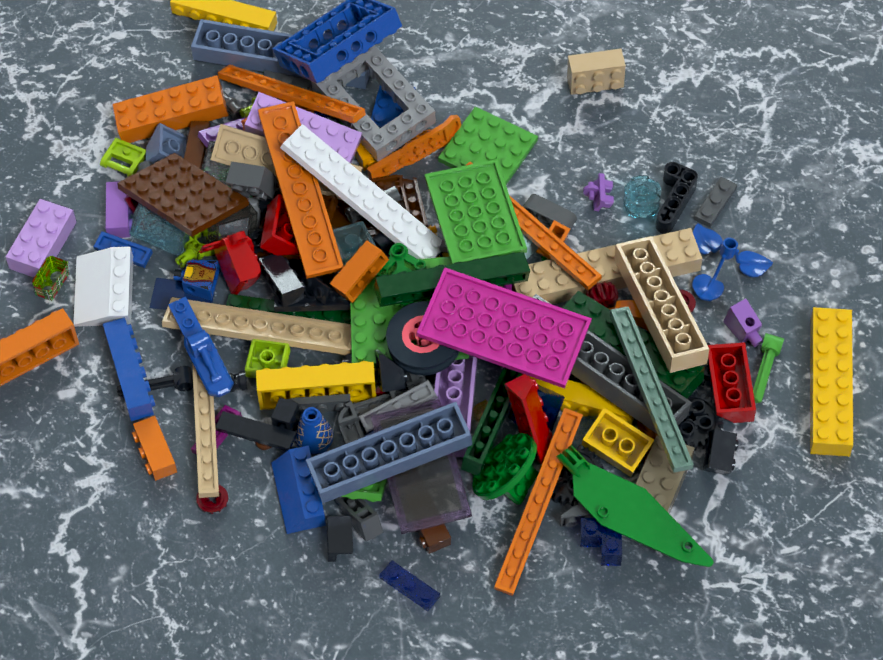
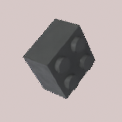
M231 161L226 184L232 187L231 190L240 193L246 198L253 196L258 200L266 201V199H274L278 180L276 175L264 166Z

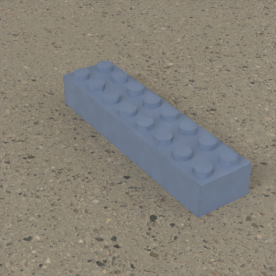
M453 402L306 459L323 504L472 445V438L457 402Z

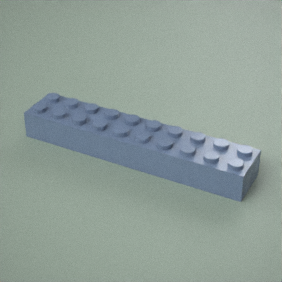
M200 19L191 45L193 60L227 66L230 64L239 68L262 72L268 70L304 78L280 67L272 49L291 37L292 34ZM369 69L363 72L359 78L356 77L348 82L346 86L366 89L370 77Z

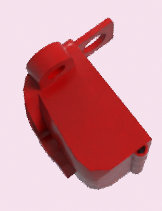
M240 231L221 238L219 241L203 245L199 250L200 253L214 250L231 294L238 295L240 291L248 289L254 285L261 275L258 257L254 253L253 242L246 236L245 231Z

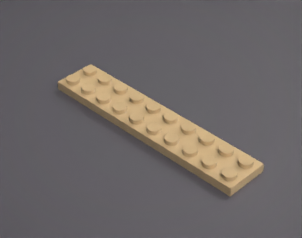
M172 297L170 303L175 302L180 298ZM188 300L201 328L209 335L251 341L252 339L288 343L290 347L341 355L351 354L352 352L351 324ZM168 305L162 320V327L180 330Z

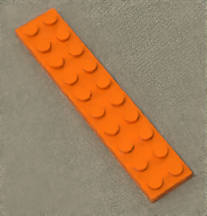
M294 101L258 109L259 119L306 279L341 271L344 266L318 179L280 148L301 126Z

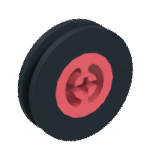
M428 301L415 302L400 309L390 320L386 331V341L392 360L404 371L415 375H432L445 370L455 361L460 352L416 336L429 305ZM415 340L416 345H414L411 341Z

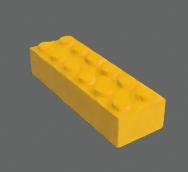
M343 362L334 365H304L295 368L282 367L281 369L264 368L256 370L260 410L275 409L279 398L291 399L350 394L352 403H359L376 397L374 362Z

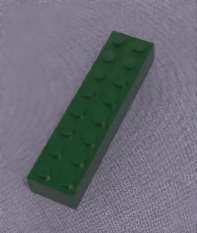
M577 291L562 308L592 318L588 330L626 356L609 315L610 309L582 292ZM637 326L658 379L687 399L704 380V366L701 365L670 373L651 334Z

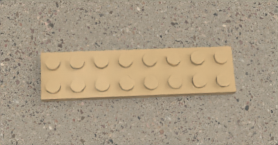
M220 124L210 160L229 166L231 161L264 166L276 175L265 137ZM350 163L352 166H354L357 170H359L362 173V166ZM318 180L323 195H336Z

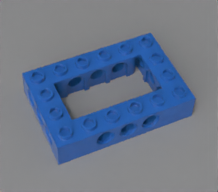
M346 0L272 49L280 67L315 83L324 81L330 74L339 71L345 64L354 61L360 54L366 53L375 44L381 43L388 35L396 33L397 29L402 27L396 9L392 6L376 0Z

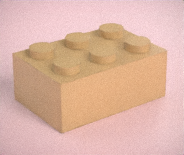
M622 49L568 56L567 80L571 95L624 88L626 65Z

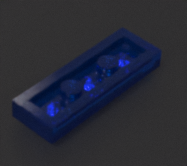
M393 560L379 575L381 580L426 611H429L440 598L438 591Z

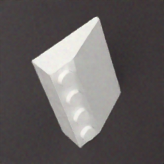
M110 247L77 256L74 327L103 326V323L124 317L127 325L131 324L133 254L131 247Z

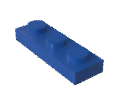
M101 231L93 246L96 251L110 247H131L133 264L143 268L146 267L153 253L150 248Z

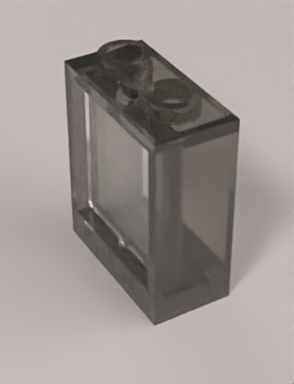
M250 202L247 207L207 228V244L219 241L221 238L240 231H245L246 236H249L257 230L258 213Z

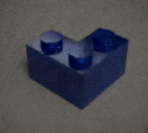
M581 518L580 547H600L601 566H621L622 535L600 525L595 518Z

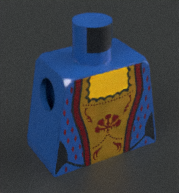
M189 260L185 270L175 269L173 279L182 281L185 293L212 300L220 274L219 261Z

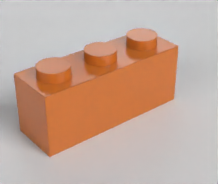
M366 240L353 257L347 261L342 270L333 278L330 285L338 294L353 303L389 259L381 249Z
M152 416L134 423L135 431L132 432L135 443H140L141 447L138 450L141 458H146L147 460L145 467L148 475L152 474L156 481L177 473L174 459L156 417Z

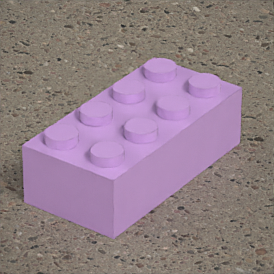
M39 199L6 255L9 269L35 277L47 257H57L76 224L74 211Z

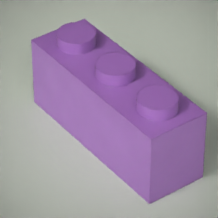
M106 182V232L119 238L131 237V230H134V222L131 219V214L133 213L124 200L127 195L118 189V182Z

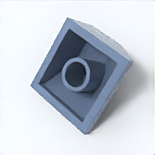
M159 123L146 147V161L154 164L173 153L184 158L188 136Z

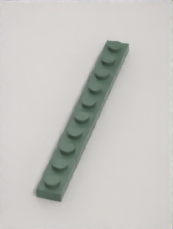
M629 306L611 309L609 315L673 473L690 470L694 464Z

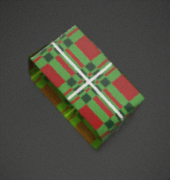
M54 256L46 258L32 280L36 296L53 301L69 275L68 261ZM61 272L56 282L50 279L52 273ZM46 286L52 287L50 290L43 289Z

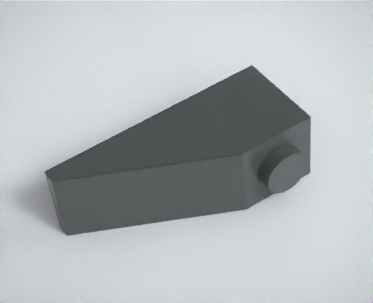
M347 497L334 499L344 515L352 517L353 528L366 542L384 533L378 513L363 499H349Z

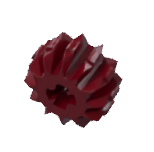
M603 281L586 290L588 297L607 308L613 307L619 298L617 288L611 282L606 283Z

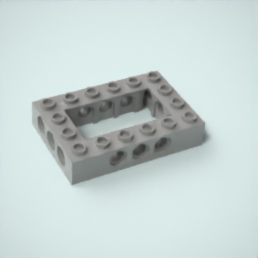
M374 45L366 53L357 56L354 61L342 66L339 71L327 76L324 81L319 83L311 81L312 90L316 93L359 106L346 92L344 87L348 82L356 77L359 78L363 72L369 69L371 78L381 85L382 90L392 97L393 102L397 103L404 113L381 128L367 114L355 123H349L342 119L339 120L346 127L362 132L360 143L378 162L435 124L436 117L435 110Z

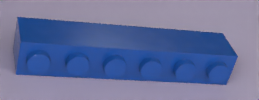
M125 317L103 323L131 421L154 415L152 407L156 405L153 395H148V392H151L149 382L143 379L147 376L144 366H139L142 363L140 352H135L138 346L136 339H131V335H134L131 324L127 325Z

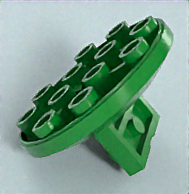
M525 433L513 436L509 434L490 451L480 476L472 474L474 476L472 489L480 499L492 500L505 494L516 505L522 503L528 493V489L539 474L532 466L537 452V444L532 437Z

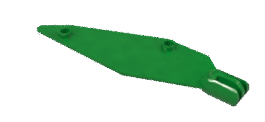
M572 445L556 456L573 475V496L600 525L680 562L704 567H711L713 565V559L645 488L589 463Z

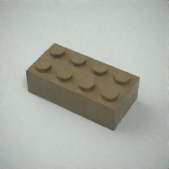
M658 435L654 440L636 485L645 488L670 514L688 470L673 473ZM686 445L690 457L693 460L695 448Z

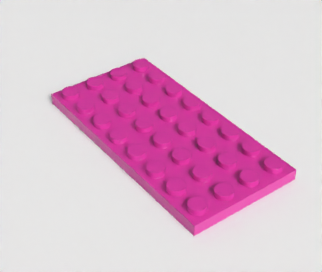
M444 268L416 336L565 388L592 318Z

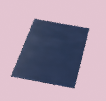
M156 278L149 308L167 310L172 297L180 299L186 297L187 300L212 303L213 299L207 300L185 293L182 281Z

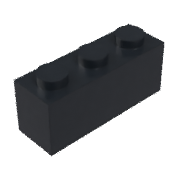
M274 254L259 258L261 275L283 308L304 301L305 285L303 281H299L296 271L290 268L287 258Z

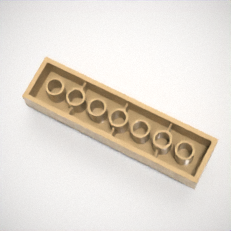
M652 236L616 244L614 261L669 372L672 373L707 364L709 347Z

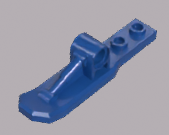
M183 297L168 304L184 336L185 349L208 395L221 397L230 393L234 382L210 335L201 328L187 298Z

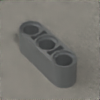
M531 194L523 205L529 213L548 228H550L554 220L570 229L577 221V217L573 212L537 194Z

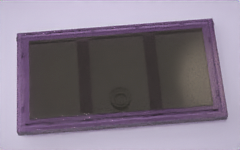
M437 399L372 415L371 421L374 432H379L442 407L441 402ZM455 452L387 478L401 534L472 517Z

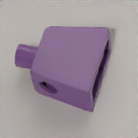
M745 298L731 306L723 321L740 343L749 340L753 347L760 345L763 339L758 332L762 327V323L747 299Z

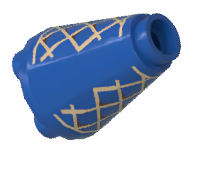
M314 407L305 409L295 430L297 434L295 438L297 448L309 445L311 454L327 452L334 437L331 425L318 409Z

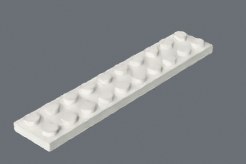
M303 124L281 145L280 148L395 244L402 243L408 249V254L417 259L436 258L439 255L442 239Z

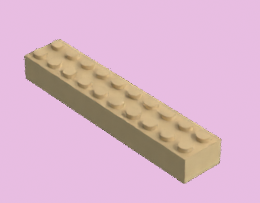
M691 228L652 236L672 277L701 271L702 256ZM616 245L577 253L602 275L598 283L603 281L606 283L611 282L617 290L627 288L614 261ZM552 259L528 264L530 268L528 281L512 284V291L529 297L537 294L550 304L569 301L577 291L585 295L587 294V289Z

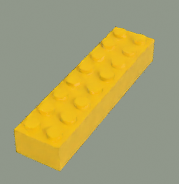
M813 307L810 334V454L850 457L853 448L852 310Z

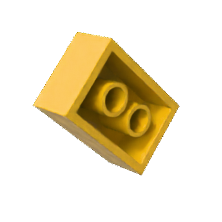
M603 408L583 438L581 445L585 448L588 447L591 452L594 451L597 456L632 477L653 445L654 439L611 411Z

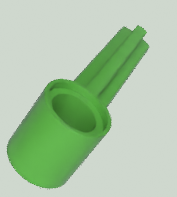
M765 333L761 350L764 354L753 388L755 403L762 402L774 358L780 355L784 338Z

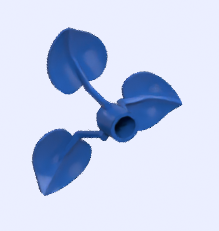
M697 223L693 230V235L701 254L706 255L711 251L716 253L720 250L722 257L713 278L707 274H700L692 282V288L696 296L702 300L712 301L722 295L724 285L715 279L725 259H731L735 255L736 262L740 263V271L749 277L761 276L773 264L768 258L752 251L739 253L737 249L738 242L735 239L726 238L723 241L719 234L703 227L699 223Z

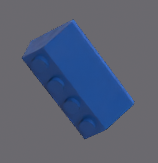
M309 445L289 449L271 463L287 534L326 526L322 501L306 462V459L311 458Z

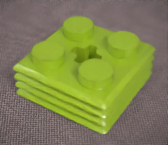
M252 339L245 366L246 377L256 378V370L264 368L281 369L282 367H287L290 355L289 344Z

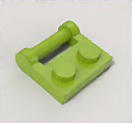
M115 138L102 157L100 166L112 168L127 174V177L137 173L138 165L146 159V149ZM111 158H116L131 164L130 168L111 161Z

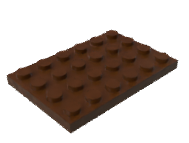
M176 153L170 154L117 183L120 191L191 237L249 205L248 198L231 190L230 187Z

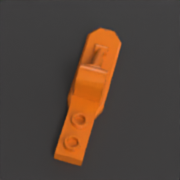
M450 115L442 124L433 129L424 130L402 145L401 149L367 168L369 179L389 176L404 166L412 165L447 145L461 127L460 117L458 115Z

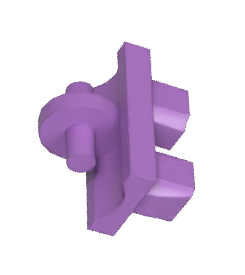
M599 173L597 180L589 182L583 188L584 195L593 200L594 211H599L602 207L610 208L614 202L613 196L605 195V192L610 193L612 191L613 181L606 180L605 175Z

